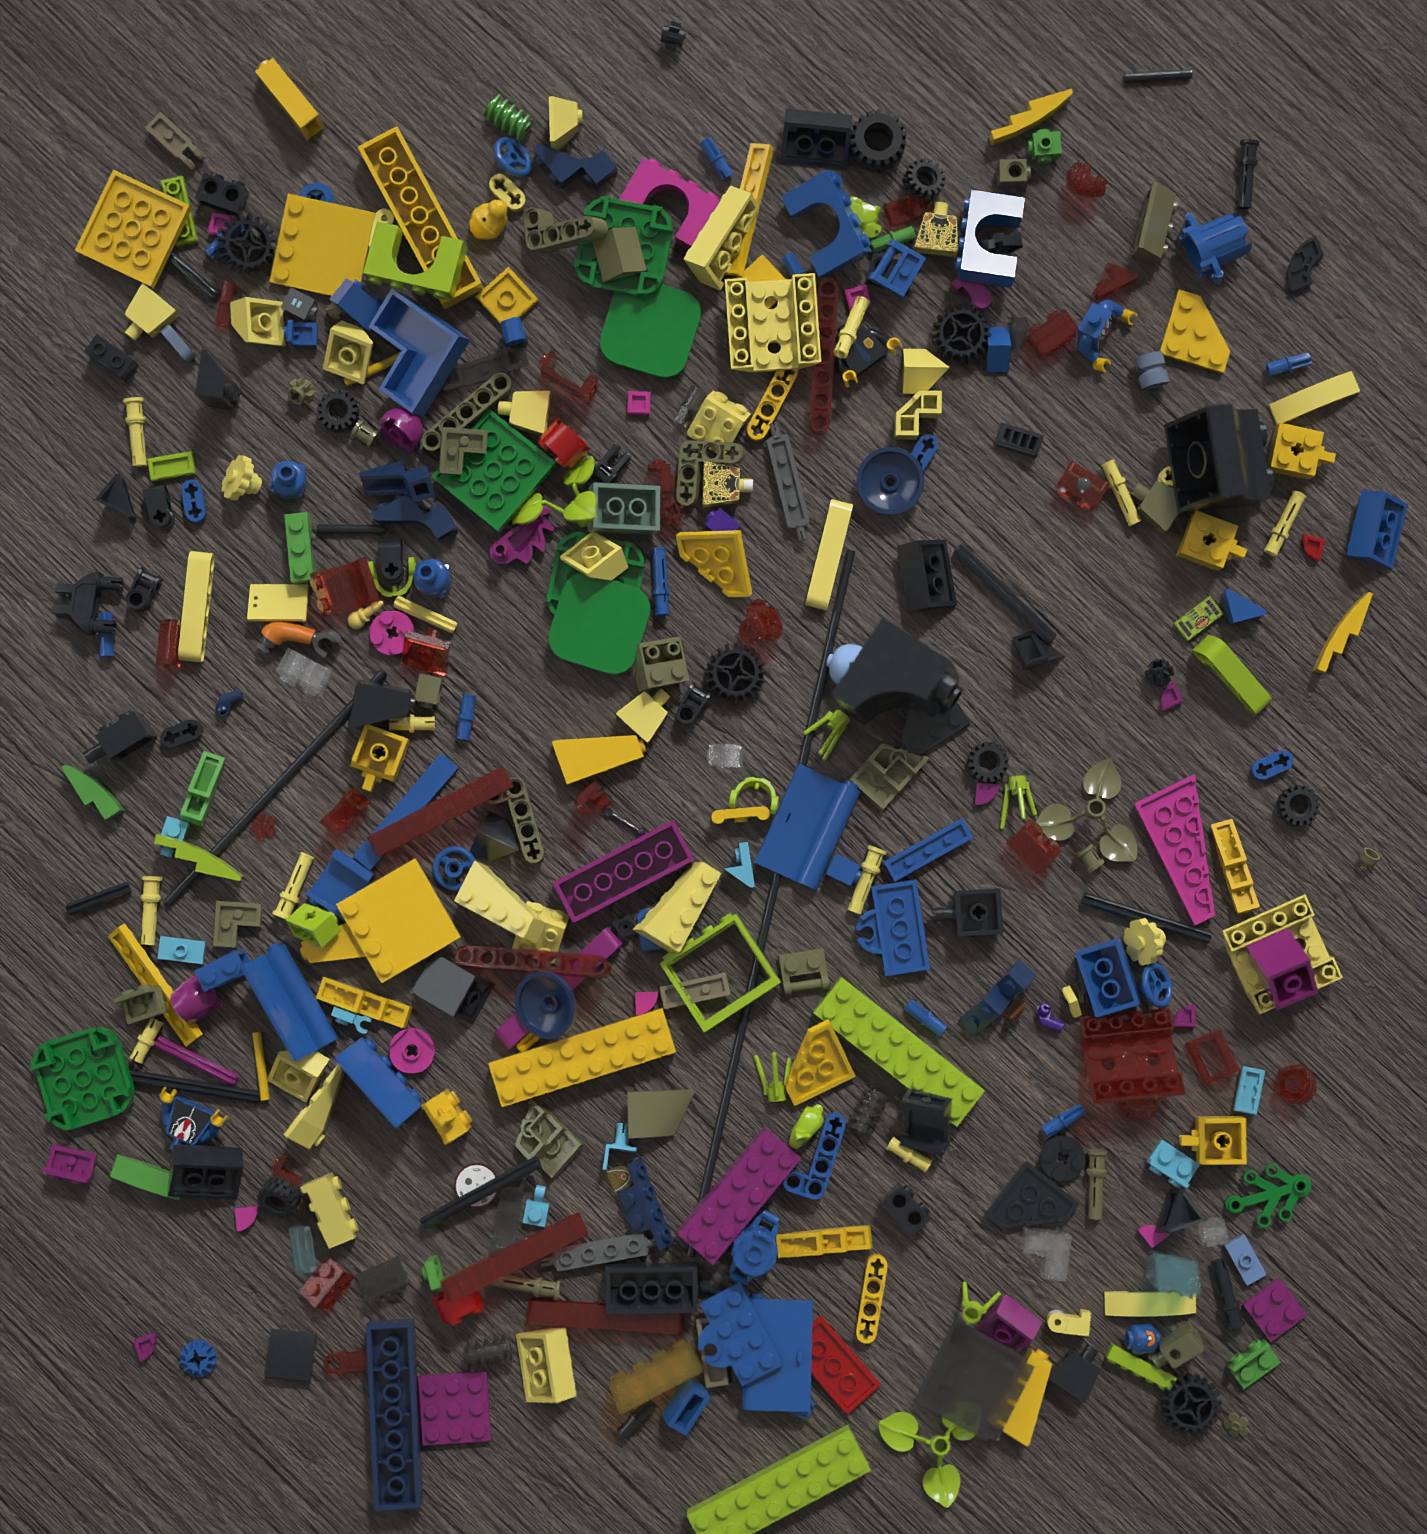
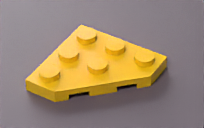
M1178 290L1159 351L1163 352L1164 357L1223 374L1230 354L1226 342L1201 296Z
M741 530L679 532L676 535L680 557L686 562L690 561L699 569L698 572L711 583L715 582L723 589L722 592L726 596L749 597L752 594Z
M829 1019L807 1030L784 1083L794 1106L856 1077Z

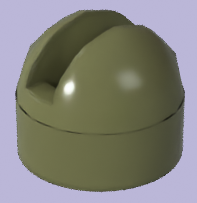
M334 303L325 309L328 315L335 320L340 319L339 314L345 315V312Z
M1364 848L1359 860L1360 863H1363L1364 867L1370 868L1378 862L1380 856L1375 850Z

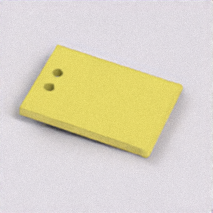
M250 584L247 620L305 622L309 585Z

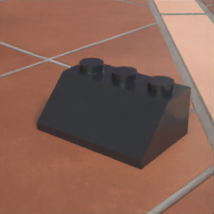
M786 108L780 161L847 168L853 115Z
M202 349L195 395L208 407L235 410V404H239L240 391H237L238 388L220 364L207 350Z
M946 539L917 540L898 545V559L900 561L908 612H921L957 606Z
M173 1144L169 1169L168 1197L237 1200L244 1168L242 1148Z

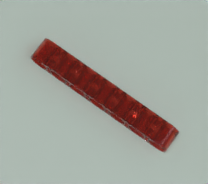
M826 278L820 282L817 293L819 333L822 330H827L831 333V337L826 340L820 337V350L829 354L830 359L813 365L809 428L815 435H823L828 431L831 417L834 369L833 352L835 349L839 291L837 282L831 278ZM830 286L833 288L834 293L825 295L822 288ZM824 308H829L833 314L830 317H824L820 311ZM824 374L828 377L829 381L825 384H820L816 377ZM822 396L826 398L827 404L818 406L815 403V399ZM823 419L826 426L821 429L816 428L813 424L814 420Z
M504 766L371 834L367 837V840L376 858L381 857L508 791L514 786Z
M462 945L456 949L454 954L456 962L468 969L531 974L538 971H548L558 976L597 979L608 977L612 970L608 960L603 956L592 954ZM471 952V959L464 962V954ZM492 953V962L486 964L485 957ZM515 955V962L512 965H507V958ZM532 957H537V964L529 967V960ZM559 958V966L551 969L550 964L552 960ZM581 960V968L574 971L573 963ZM598 962H604L603 970L595 972V965Z
M577 1212L440 1281L441 1287L448 1302L452 1303L574 1242L589 1232L580 1213Z
M530 1298L527 1305L526 1323L683 1334L684 1313L606 1314V1303Z

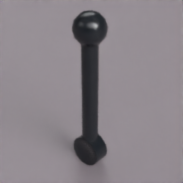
M611 808L604 810V814L607 817L611 816L637 832L639 837L645 835L643 828H637L613 813Z

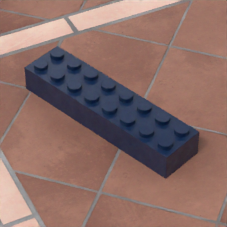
M415 1318L369 1321L366 1324L374 1510L421 1508L423 1504Z

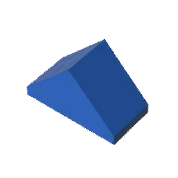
M990 328L986 330V332L992 334L986 338L988 341L986 347V373H1009L1011 353L1009 328Z
M1229 588L1225 589L1221 594L1230 625L1261 617L1267 612V610Z

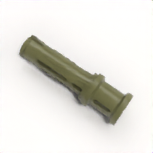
M1087 1149L1089 1168L1086 1169V1173L1090 1176L1088 1218L1100 1220L1103 1219V1176L1107 1174L1105 1169L1107 1150Z
M493 1273L491 1287L532 1293L535 1298L543 1296L558 1301L561 1281H545L541 1277L532 1280Z

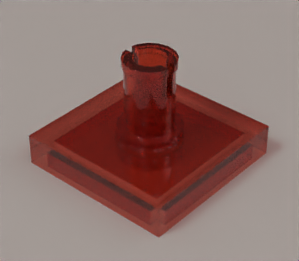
M428 629L426 635L406 631L402 665L446 676L450 642L439 639L440 633L436 629Z

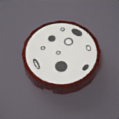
M480 1162L470 1163L463 1167L456 1175L454 1182L455 1194L457 1197H460L498 1175L487 1164ZM498 1191L469 1207L476 1209L489 1205L498 1195Z

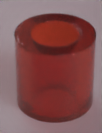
M604 792L593 801L602 812L613 803Z

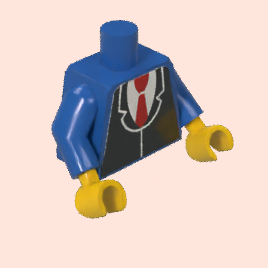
M1104 300L1098 305L1092 303L1077 330L1078 350L1091 363L1093 362V369L1100 372H1106L1104 365H1111L1109 359L1099 358V352L1116 324L1118 317H1120L1121 322L1133 325L1130 322V317L1132 315L1138 316L1136 312L1124 309L1111 300Z
M166 1087L163 1088L160 1094L163 1125L166 1127V1133L175 1137L170 1147L171 1150L173 1149V1144L186 1145L188 1143L190 1145H197L198 1143H206L218 1134L222 1124L228 1119V1115L224 1118L218 1115L219 1109L215 1112L180 1095L175 1097L177 1093L175 1089L169 1094L166 1092Z

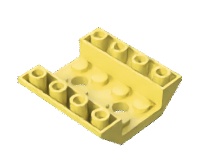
M815 273L792 275V279L758 282H748L747 278L725 279L732 370L753 373L796 370L821 363ZM767 299H775L778 303L777 307L774 309L766 308L764 303ZM770 343H778L781 347L780 351L776 354L769 352L768 346Z
M1306 894L1222 931L1229 958L1246 995L1258 1014L1265 1013L1275 1007L1252 967L1246 945L1286 928L1289 929L1295 939L1300 938L1303 940V950L1311 960L1318 989L1343 978L1334 957L1329 956L1312 919V916L1315 914Z

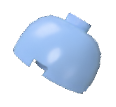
M846 644L837 648L834 654L829 655L826 665L830 667L829 674L837 685L863 647L855 644Z

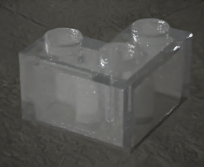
M287 648L275 671L280 674V680L294 687L296 683L304 687L302 691L315 697L316 693L321 696L323 695L334 674L330 669L290 648Z
M1023 1227L1020 1249L1023 1253L1042 1255L1041 1277L1043 1279L1066 1282L1072 1236L1068 1232Z

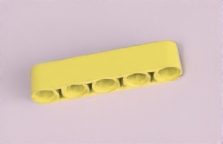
M831 499L805 602L806 606L827 611L853 504Z
M190 551L178 649V658L181 661L203 662L214 571V553Z

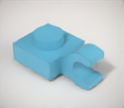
M167 816L161 834L184 841L190 823ZM163 846L160 854L171 858L175 848Z
M338 1006L333 1008L331 1016L336 1017V1022L348 1026L349 1022L354 1023L360 1033L368 1032L367 1029L362 1028V1021L372 1022L371 1017L361 1016Z
M537 1185L534 1200L527 1199L523 1223L545 1227L550 1204L543 1202L546 1186Z

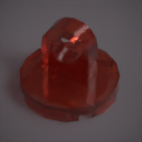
M756 599L748 604L746 608L748 618L743 620L739 626V634L743 640L756 641L762 637L772 642L782 636L783 624L781 618L772 606L768 607L765 605L767 603L765 600ZM750 624L754 629L752 636L747 631Z

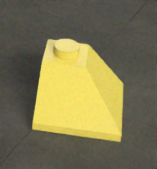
M554 96L549 97L550 143L552 149L560 151L579 131V124L583 123L582 110H578L577 102Z
M250 297L230 302L231 325L246 343L285 346L284 314L281 309L283 302Z
M341 320L330 329L323 369L364 384L373 347L372 340L361 327Z
M596 532L589 533L560 556L562 561L592 578L613 580L628 568L622 548Z
M280 1051L267 1080L306 1103L323 1075L330 1059L322 1053L315 1051L294 1062L288 1051Z

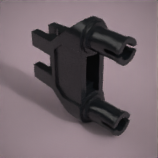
M93 572L75 584L57 583L55 592L60 593V597L71 598V604H53L51 613L56 614L57 618L74 620L88 636H93L96 633L114 635L116 630H113V628H117L116 620L97 619L100 597L103 590L121 592L123 587L120 585H124L123 577L104 576L101 572Z

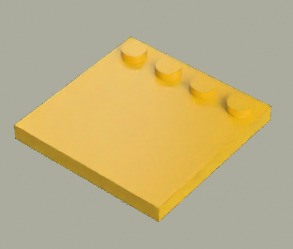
M113 170L75 251L154 288L193 207Z
M288 194L270 282L332 296L346 278L352 282L356 279L362 284L363 271L369 252V241L376 213Z
M416 858L336 904L381 983L461 938Z

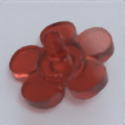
M264 813L258 814L256 817L257 821L251 823V830H259L256 833L259 839H264L266 833L268 836H274L276 829L271 826L276 824V819L270 816L266 820Z

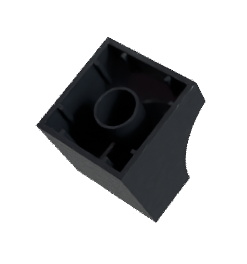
M1232 403L1207 405L1164 424L1177 513L1245 507L1271 498L1270 491L1274 487V473L1271 467L1266 465L1264 446L1267 443L1268 434L1265 424L1259 421L1258 409H1233Z
M882 617L833 691L832 696L845 713L866 725L875 716L896 708H915L934 716L941 707L950 711L959 700L963 688L959 686L960 678L950 659Z

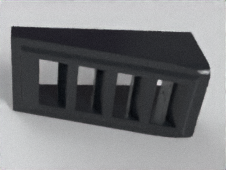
M1001 422L993 444L1036 459L1044 435ZM1005 430H1008L1010 432L1006 442H1004L1002 438ZM1014 433L1018 434L1015 445L1011 444ZM1022 436L1027 437L1025 444L1023 447H1021L1019 445ZM1031 439L1035 440L1032 450L1028 449Z

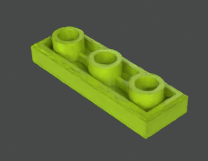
M183 176L161 181L163 193L190 205ZM192 210L175 243L177 247L199 242Z

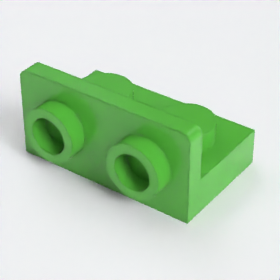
M1264 1339L1253 1341L1248 1346L1249 1349L1242 1354H1235L1230 1358V1363L1227 1364V1367L1243 1389L1281 1363L1268 1342Z

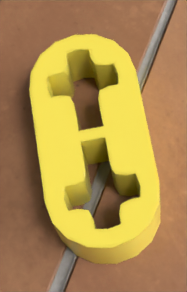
M502 174L494 175L489 183L492 193L499 200L504 201L509 210L513 212L523 210L526 205V199L522 191L506 176ZM504 181L503 185L507 191L504 192L501 188L496 190L495 182L501 183ZM510 194L514 198L520 197L519 205H517L516 203L511 205L512 200L509 197Z

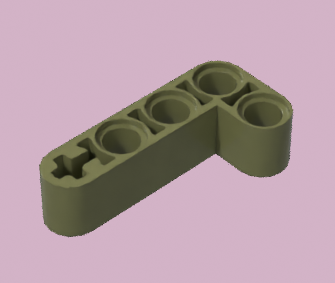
M529 208L524 215L527 247L544 253L600 240L606 236L608 231V225L605 220L591 216H583L554 224L553 215L547 210Z
M510 778L486 786L483 791V797L486 802L493 805L504 802L509 803L525 859L530 863L541 862L544 859L545 850L525 783L519 778ZM513 782L521 784L522 789L520 793L512 794L510 792V785ZM492 788H497L500 792L499 798L495 801L490 800L488 797V792ZM521 803L526 804L528 807V811L524 816H519L516 813V807ZM526 825H531L534 828V834L530 838H525L522 834V829ZM537 838L538 843H533L536 850H540V854L534 860V857L528 855L532 849L530 844L525 846V841L530 842Z

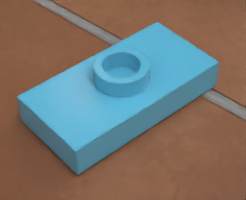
M160 936L157 959L204 964L207 942Z
M1241 1065L1233 1107L1234 1111L1257 1115L1265 1070Z

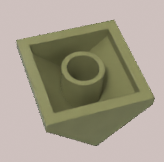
M636 227L612 228L607 231L604 238L593 241L603 283L639 274L641 271H647Z

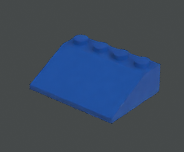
M361 1037L339 1054L335 1060L394 1127L397 1128L424 1104L421 1101L423 1097L415 1088L413 1090L409 1088L406 1084L408 1082L407 1078L400 1071L396 1073L391 1067L393 1063L385 1054L381 1056L376 1051L378 1046L371 1038Z

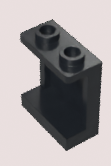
M908 1088L901 1100V1109H905L904 1135L900 1140V1145L934 1155H944L950 1144L952 1098Z

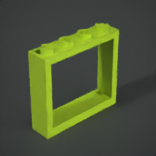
M729 913L719 919L721 924L715 928L712 925L708 926L700 932L701 937L695 941L693 938L685 941L680 953L669 952L662 957L664 961L660 963L703 1032H707L782 983L738 914L732 916ZM735 924L770 979L706 1020L696 1003H691L689 1000L692 999L691 996L685 994L683 990L685 987L680 986L679 983L682 981L671 965Z

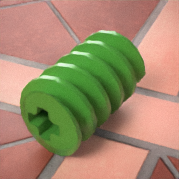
M498 94L487 106L484 117L487 116V121H494L496 127L502 126L503 132L509 131V136H516V140L522 142L532 129L533 122H529L531 115L528 114L522 118L523 110L521 109L515 113L516 105L513 104L508 108L509 100L506 99L500 103L501 95Z

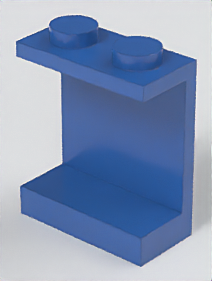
M335 849L331 855V861L312 889L308 890L305 894L310 897L308 900L310 903L319 908L322 905L339 920V918L344 919L336 904L367 887L376 874L341 850Z
M245 949L236 950L195 970V974L205 992L211 988L217 989L243 976L244 973L240 966L251 960Z

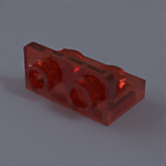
M596 781L575 798L578 802L575 806L583 815L588 813L591 816L594 813L585 802L589 800L592 803L601 794L598 790L602 787Z

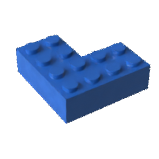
M391 288L368 326L402 350L379 390L411 413L424 416L470 342V339L406 293Z

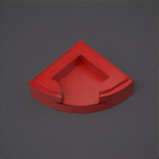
M1305 533L1302 534L1304 552L1310 559L1319 562L1326 540Z

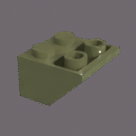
M680 636L637 644L634 672L639 692L680 685L690 680Z

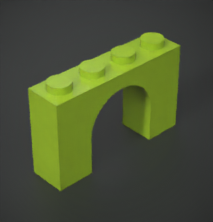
M377 221L363 271L369 282L376 285L387 283L390 284V287L397 290H403V288L412 289L413 293L425 295L426 292L433 294V297L441 300H446L447 297L454 299L467 251L464 241L441 236L437 255L432 266L420 274H406L400 271L397 266V254L403 236L402 230L399 226Z

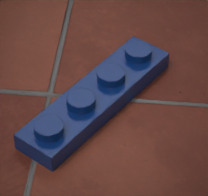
M963 818L883 863L895 882L974 837Z

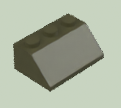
M1153 182L1146 193L1131 257L1157 264L1161 257L1165 258L1168 245L1165 244L1166 236H1170L1173 223H1170L1171 214L1175 215L1178 201H1174L1176 193L1158 182Z

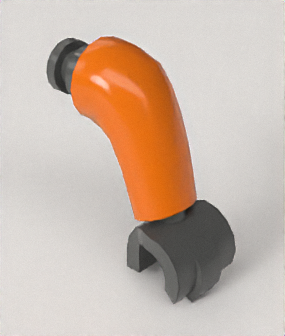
M273 621L263 627L261 630L263 634L261 637L262 642L259 641L256 646L264 653L270 654L272 652L271 648H275L276 645H282L286 641L308 645L313 643L315 651L324 658L329 651L322 646L321 639L327 638L332 643L341 642L342 639L337 631L333 629H324L320 633H316L314 629L292 622Z

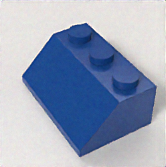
M1362 490L1357 503L1356 517L1352 524L1351 538L1347 545V556L1360 562L1393 569L1408 504L1387 492Z
M1121 937L1075 952L1096 1017L1140 1005L1141 998Z

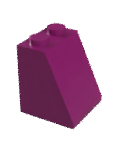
M1288 928L1246 945L1250 962L1276 1010L1319 993L1311 960Z

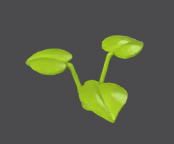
M592 456L584 457L573 468L569 467L566 469L563 481L566 485H572L577 497L574 501H571V504L565 510L546 500H542L540 493H534L514 515L512 524L523 525L534 521L541 514L544 505L562 513L566 520L575 521L580 527L587 526L588 520L597 519L596 495L592 491L580 494L577 488L578 484L587 482L594 470V458Z
M969 1401L950 1405L942 1416L943 1424L949 1429L944 1437L937 1435L932 1437L931 1440L915 1435L918 1431V1423L914 1416L907 1412H897L879 1421L880 1434L891 1448L897 1451H909L913 1447L915 1439L929 1444L930 1450L939 1456L938 1468H930L926 1471L923 1477V1487L929 1497L948 1508L954 1502L960 1488L958 1470L950 1464L943 1467L941 1465L944 1455L950 1449L948 1439L951 1432L958 1440L972 1439L980 1427L982 1406Z

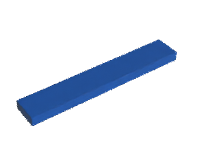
M441 753L353 857L371 871L458 770V767Z

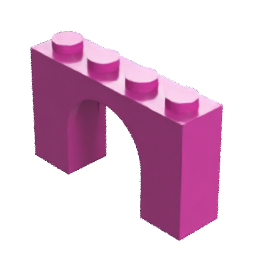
M643 157L619 200L646 205L651 196L659 191L671 190L681 194L688 203L689 212L675 236V242L689 250L697 239L699 232L709 220L711 213L714 212L720 203V198L710 191L705 193L700 190V186L689 180L686 182L682 180L677 172L661 168V164L651 158L647 160Z

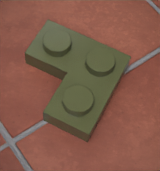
M442 427L439 473L462 474L464 452L486 454L488 431Z
M216 901L213 946L236 948L239 925L261 926L263 904Z

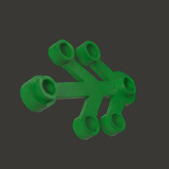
M1269 1163L1264 1169L1266 1175L1277 1177L1287 1183L1278 1187L1259 1177L1255 1171L1248 1169L1243 1173L1244 1181L1249 1184L1254 1183L1266 1191L1242 1198L1237 1195H1229L1224 1201V1206L1230 1213L1238 1214L1246 1206L1268 1200L1263 1211L1256 1217V1223L1260 1227L1266 1228L1271 1224L1270 1216L1281 1196L1290 1194L1284 1207H1281L1277 1213L1281 1220L1289 1221L1293 1217L1292 1210L1298 1198L1308 1195L1311 1191V1181L1307 1176L1303 1174L1291 1176L1280 1170L1276 1164ZM1271 1166L1276 1168L1274 1174H1269L1268 1172ZM1252 1172L1254 1174L1253 1180L1248 1181L1247 1174ZM1299 1182L1304 1183V1187L1301 1190L1297 1189ZM1233 1201H1238V1208H1232L1231 1204ZM1284 1210L1289 1212L1287 1218H1283L1281 1215ZM1265 1216L1267 1222L1260 1224V1218Z

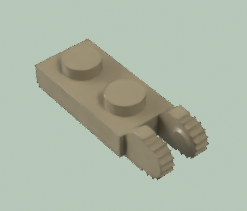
M161 112L145 127L178 160L180 159L191 170L196 166L190 159L184 156L189 149L198 159L203 160L205 158L193 145L194 143Z

